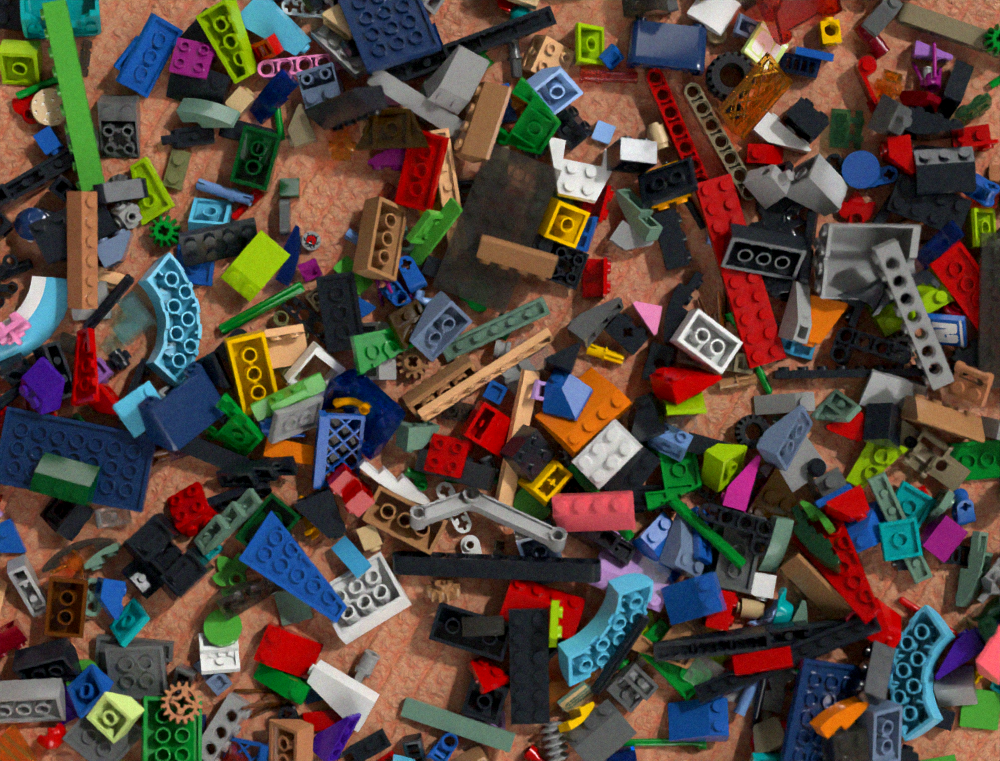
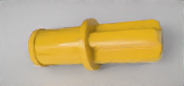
M591 344L586 352V355L600 358L603 362L606 360L622 365L625 358L624 354L609 350L607 346L604 348Z

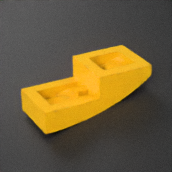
M594 702L582 704L568 711L571 719L557 726L560 733L572 730L581 724L591 713L595 705Z

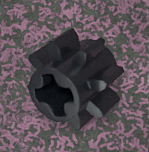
M118 348L108 355L110 361L107 364L112 370L117 368L120 372L131 364L129 361L131 355L127 350L121 351Z

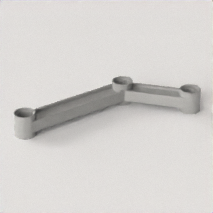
M469 486L457 494L425 505H415L410 510L409 524L415 530H422L426 525L465 511H475L547 545L554 552H560L564 549L567 538L565 529L553 527L481 493L478 488Z

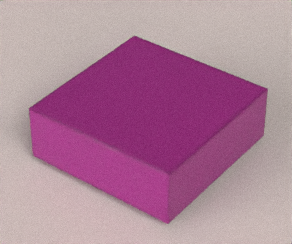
M315 258L298 265L305 282L323 275Z

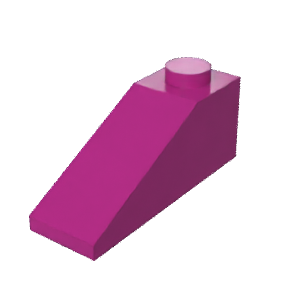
M757 455L728 486L727 491L722 492L720 502H723V507L746 513L761 456Z

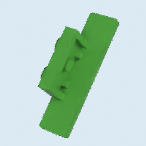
M450 198L441 211L427 209L407 235V240L410 243H415L413 250L409 254L417 265L421 266L462 213V208L454 198Z
M318 372L250 404V407L257 421H261L272 416L274 411L308 399L327 390L328 387L321 373Z

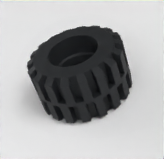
M725 52V54L718 55L711 62L706 72L705 82L709 87V93L712 92L715 99L717 97L720 99L719 101H727V103L737 102L750 92L755 83L756 73H754V66L750 64V59L746 60L744 58L745 55H738V52ZM732 67L740 73L741 83L737 87H727L721 82L719 74L723 68Z

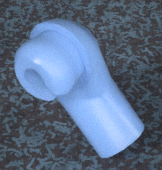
M423 290L416 291L414 299H418L419 303L425 307L433 299L425 297V291Z

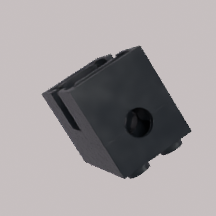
M162 512L157 513L126 542L146 563L151 562L162 573L160 577L181 598L187 595L215 567L196 547L188 549L184 553L173 542L181 532L177 530L174 524Z

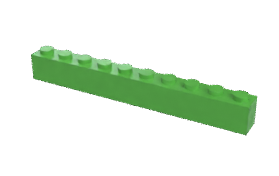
M66 0L42 3L43 9H40L42 21H46L47 28H44L46 40H50L51 47H48L50 59H54L55 66H52L53 76L58 78L59 85L56 86L58 97H62L63 101L60 109L62 116H66L67 120L64 128L66 135H70L71 139L68 147L70 154H74L75 158L72 166L74 173H78L79 180L76 181L78 191L93 192L92 185L105 183L68 4Z

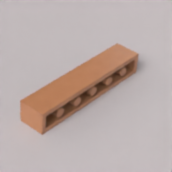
M67 191L68 308L98 309L97 192Z

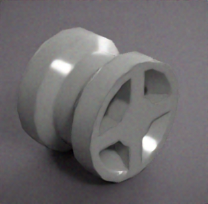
M496 339L493 358L502 357L510 352L512 342L504 343Z

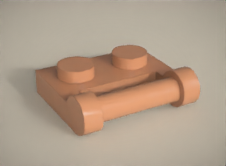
M957 361L953 375L955 381L950 384L948 393L984 407L994 374L981 372L967 366L965 362ZM963 372L983 380V385L962 377Z

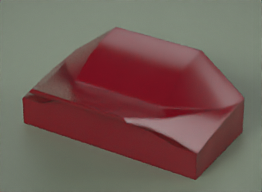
M901 91L899 96L904 106H919L930 114L937 112V107L942 99L929 91Z

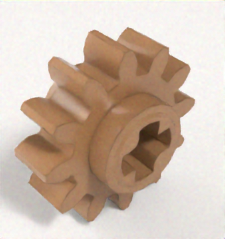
M412 347L408 352L403 351V356L397 355L401 362L396 365L403 367L400 373L407 372L406 378L413 374L414 378L417 379V373L424 376L423 368L429 369L425 362L430 360L424 358L425 355L420 353L418 348L413 350ZM411 357L418 359L416 367L408 365Z
M448 578L431 581V585H427V598H431L432 602L449 603L460 596V583H456V580L451 581Z

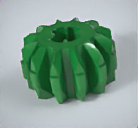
M999 24L994 25V29L988 28L989 34H984L983 36L984 39L988 40L983 43V46H989L986 52L989 53L993 50L994 57L998 53L1000 55V42L996 41L997 38L1000 39Z
M167 215L165 221L163 216H159V223L156 220L152 221L156 226H149V230L154 231V233L149 234V237H156L153 240L154 244L160 242L159 245L163 248L166 243L170 248L172 247L171 241L176 244L178 243L175 236L178 237V232L176 231L180 230L181 226H175L178 222L176 219L171 221V217ZM164 227L169 230L167 236L161 234V231H164Z

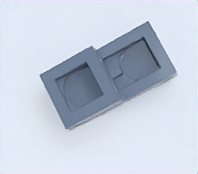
M200 659L193 663V666L201 674ZM226 673L202 675L205 682L217 696L233 684Z

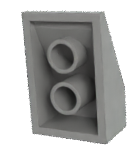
M458 45L424 84L427 99L458 115L470 102L489 65V60Z

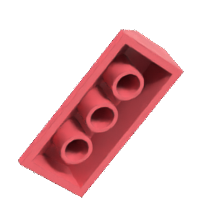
M633 490L557 493L552 496L554 520L557 527L565 529L566 532L636 529Z
M1000 624L976 660L978 674L997 685L1000 684Z

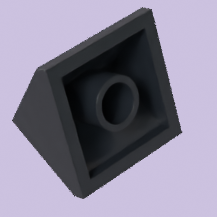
M578 342L544 358V370L551 373L553 370L572 374L579 355L580 343Z
M893 402L866 404L862 441L899 449L903 418H900L902 410Z

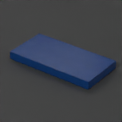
M151 13L115 81L148 98L183 30Z

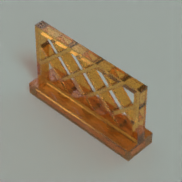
M766 52L721 104L717 112L729 126L728 129L744 140L794 82L790 77L786 76L773 56ZM769 61L768 69L764 70V65ZM767 74L766 82H761L762 76ZM757 76L756 83L751 84L752 79ZM750 89H754L753 96L749 97ZM744 91L743 98L738 99L739 94ZM742 103L741 110L736 111L737 104ZM731 105L730 113H725L724 111Z

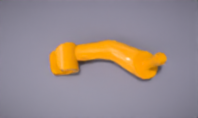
M352 397L335 398L332 401V404L335 406L334 409L352 405L358 407L362 415L370 413L369 408L372 407L370 401L362 402Z
M303 515L306 527L304 534L305 536L311 535L313 540L320 535L319 529L316 526H312V523Z

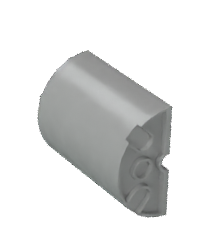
M824 223L821 226L818 238L814 239V249H816L815 256L812 257V267L815 268V292H818L821 299H840L837 296L838 294L861 288L879 278L878 271H881L879 264H875L871 254L874 253L872 247L892 238L898 241L910 273H915L914 262L918 253L921 226L918 224ZM893 258L887 259L886 267L893 265Z

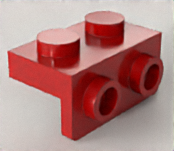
M611 185L603 187L595 204L583 201L581 209L589 212V217H599L598 224H601L602 220L606 221L609 210L606 209L607 202L612 201L614 191H611Z

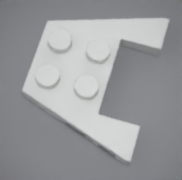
M552 137L548 142L554 170L553 176L557 196L595 204L612 171H607V149L603 151L601 166L563 159L566 140Z

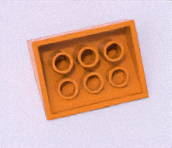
M592 367L578 378L591 387L593 392L577 421L544 414L542 410L535 415L540 424L573 458L580 454L614 419H620L629 411L632 404L615 385Z

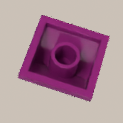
M942 513L929 523L920 534L921 547L945 563L968 532Z

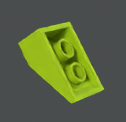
M260 230L222 274L221 278L251 302L289 258L290 254Z
M702 391L679 405L662 399L664 415L706 413Z

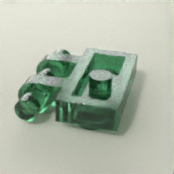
M988 92L983 95H977L971 103L962 105L954 113L955 119L962 121V124L967 126L974 118L983 116L985 111L989 110L990 106H992L991 96Z
M831 109L828 148L848 149L849 141L854 142V149H861V143L864 142L862 126L865 124L863 111L857 110L855 117H851V110ZM850 124L855 125L854 135L850 134Z

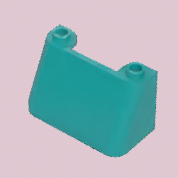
M20 0L21 24L26 38L46 39L44 28H47L46 21L41 19L40 9H43L42 3L57 0ZM66 0L74 37L97 36L102 32L99 0Z

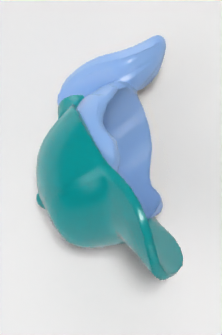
M780 588L778 599H775L773 605L764 612L763 618L760 620H750L747 622V625L758 626L792 620L794 608L786 600L787 588Z

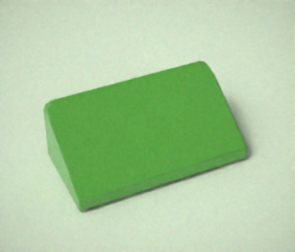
M346 255L333 269L337 273L351 272L354 262ZM355 273L357 291L361 296L374 282L370 278H365Z

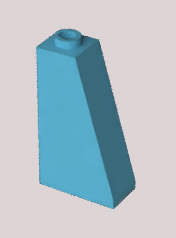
M252 0L241 11L246 29L262 38L275 33L283 49L295 56L299 54L304 55L311 48L309 44L313 40L273 0Z

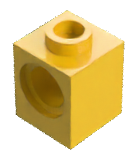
M834 17L823 18L817 25L820 47L840 45L842 39L839 19L834 20ZM825 28H832L834 31V35H827L825 33Z

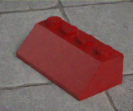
M511 580L499 618L509 621V608L548 607V635H550L551 600H558L559 607H563L562 619L558 618V626H562L560 639L567 640L575 635L586 599L530 580Z

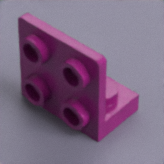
M178 37L169 72L206 80L211 63L216 61V51L212 44Z

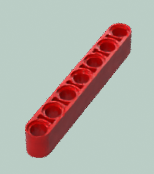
M657 68L649 70L645 82L679 160L692 157L693 161L697 164V169L695 170L697 179L709 180L663 72ZM656 74L660 80L654 83L650 80L649 76ZM660 91L665 92L667 99H658L657 93ZM672 109L675 116L668 118L665 115V110ZM679 126L682 129V134L675 135L672 132V128ZM687 144L690 147V151L683 153L680 150V145Z

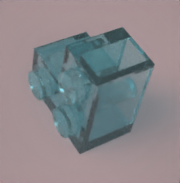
M131 291L117 302L128 318L113 328V331L124 345L131 344L157 324V320L136 292Z

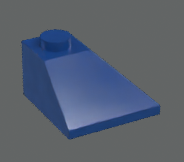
M553 370L545 384L542 411L544 414L577 421L593 389L571 373Z
M876 500L868 503L870 511L867 514L868 517L863 521H854L852 523L844 521L857 553L880 543L877 523L886 521Z

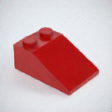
M663 367L649 375L655 396L676 405L722 380L721 375L700 367Z
M270 622L254 656V660L308 680L310 675L307 673L312 664H316L324 644Z

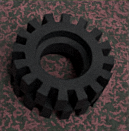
M747 415L736 423L734 435L737 439L736 441L741 445H746L747 449H757L758 439L769 428V424L761 416ZM751 424L759 428V436L753 440L745 435L746 427Z

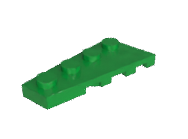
M391 328L350 337L357 375H361L382 362L395 357L397 354L414 347L409 341L408 348L401 350Z

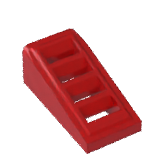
M275 33L251 44L257 64L284 51Z

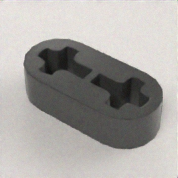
M280 199L279 202L280 236L291 234L290 199Z

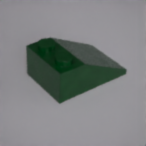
M244 125L229 181L269 192L282 135Z

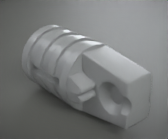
M365 649L364 654L354 669L357 671L354 680L362 683L365 677L369 678L375 665L380 659L376 652Z

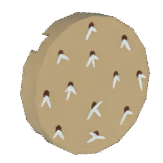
M42 89L34 95L31 100L30 110L36 122L43 126L54 127L66 120V116H62L60 105L63 104L62 97H58L56 89Z

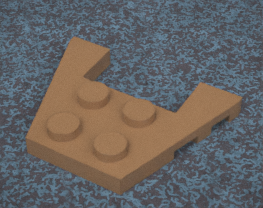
M697 618L672 625L660 641L707 632ZM641 634L631 649L654 657L653 643ZM695 658L666 662L688 669Z

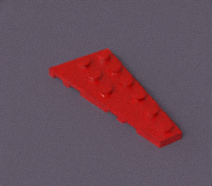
M826 516L836 530L830 535L820 519L815 523L811 522L791 538L793 543L865 624L868 623L881 611L844 521Z

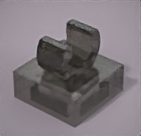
M62 332L59 342L63 352L75 356L76 336Z

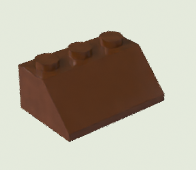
M56 575L49 577L44 635L83 638L89 580Z

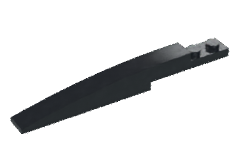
M547 6L444 44L440 51L384 70L402 82L413 81L436 72L458 45L477 55H481L556 25L557 22L551 7Z
M69 147L6 184L1 183L0 212L48 186V183L56 179L60 174L62 175L73 169L72 162L75 161L74 154H70Z
M846 619L816 622L800 620L729 629L728 631L722 630L653 642L654 661L661 662L769 650L771 647L789 646L844 624L847 621Z

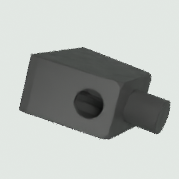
M882 94L867 127L881 135L900 136L904 128L912 124V118L910 117L912 110L893 98Z
M836 467L808 482L806 485L816 501L845 486L847 481L839 467Z

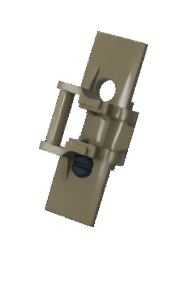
M902 420L900 444L908 448L904 453L903 463L916 470L922 478L925 479L929 473L951 491L957 490L971 471L949 455L954 447L947 445L930 432L927 426L919 432ZM923 436L944 451L941 456L935 454L920 442ZM939 460H943L946 463V468L943 471H938L935 467Z

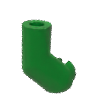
M407 467L404 475L413 478L419 491H425L428 487L425 474Z

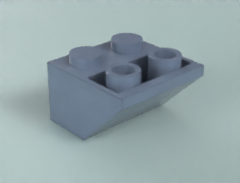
M333 62L296 72L306 109L345 92Z
M121 229L114 233L115 237L111 239L105 237L97 241L98 256L104 268L109 269L126 260L134 236L130 230Z

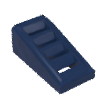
M784 53L781 57L778 71L815 81L821 60ZM787 58L791 59L789 68H785ZM797 60V68L793 70L794 62ZM802 62L806 63L804 72L800 71ZM810 64L813 65L812 73H808Z

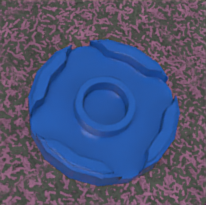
M864 150L849 154L842 164V176L845 182L856 189L869 188L876 183L881 173L878 159L872 153Z

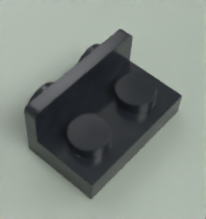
M569 104L556 114L557 118L561 121L556 132L563 140H566V144L571 150H574L587 137L593 134L590 124L585 120L583 121L576 107Z

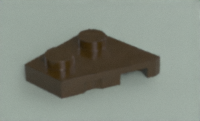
M418 299L408 302L385 316L401 350L408 348L409 339L424 312Z

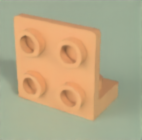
M535 34L522 62V71L535 74L543 68L561 66L567 73L575 52L546 35Z
M303 324L264 330L273 369L292 366L307 349Z

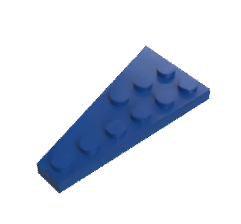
M271 510L239 560L337 623L347 605Z

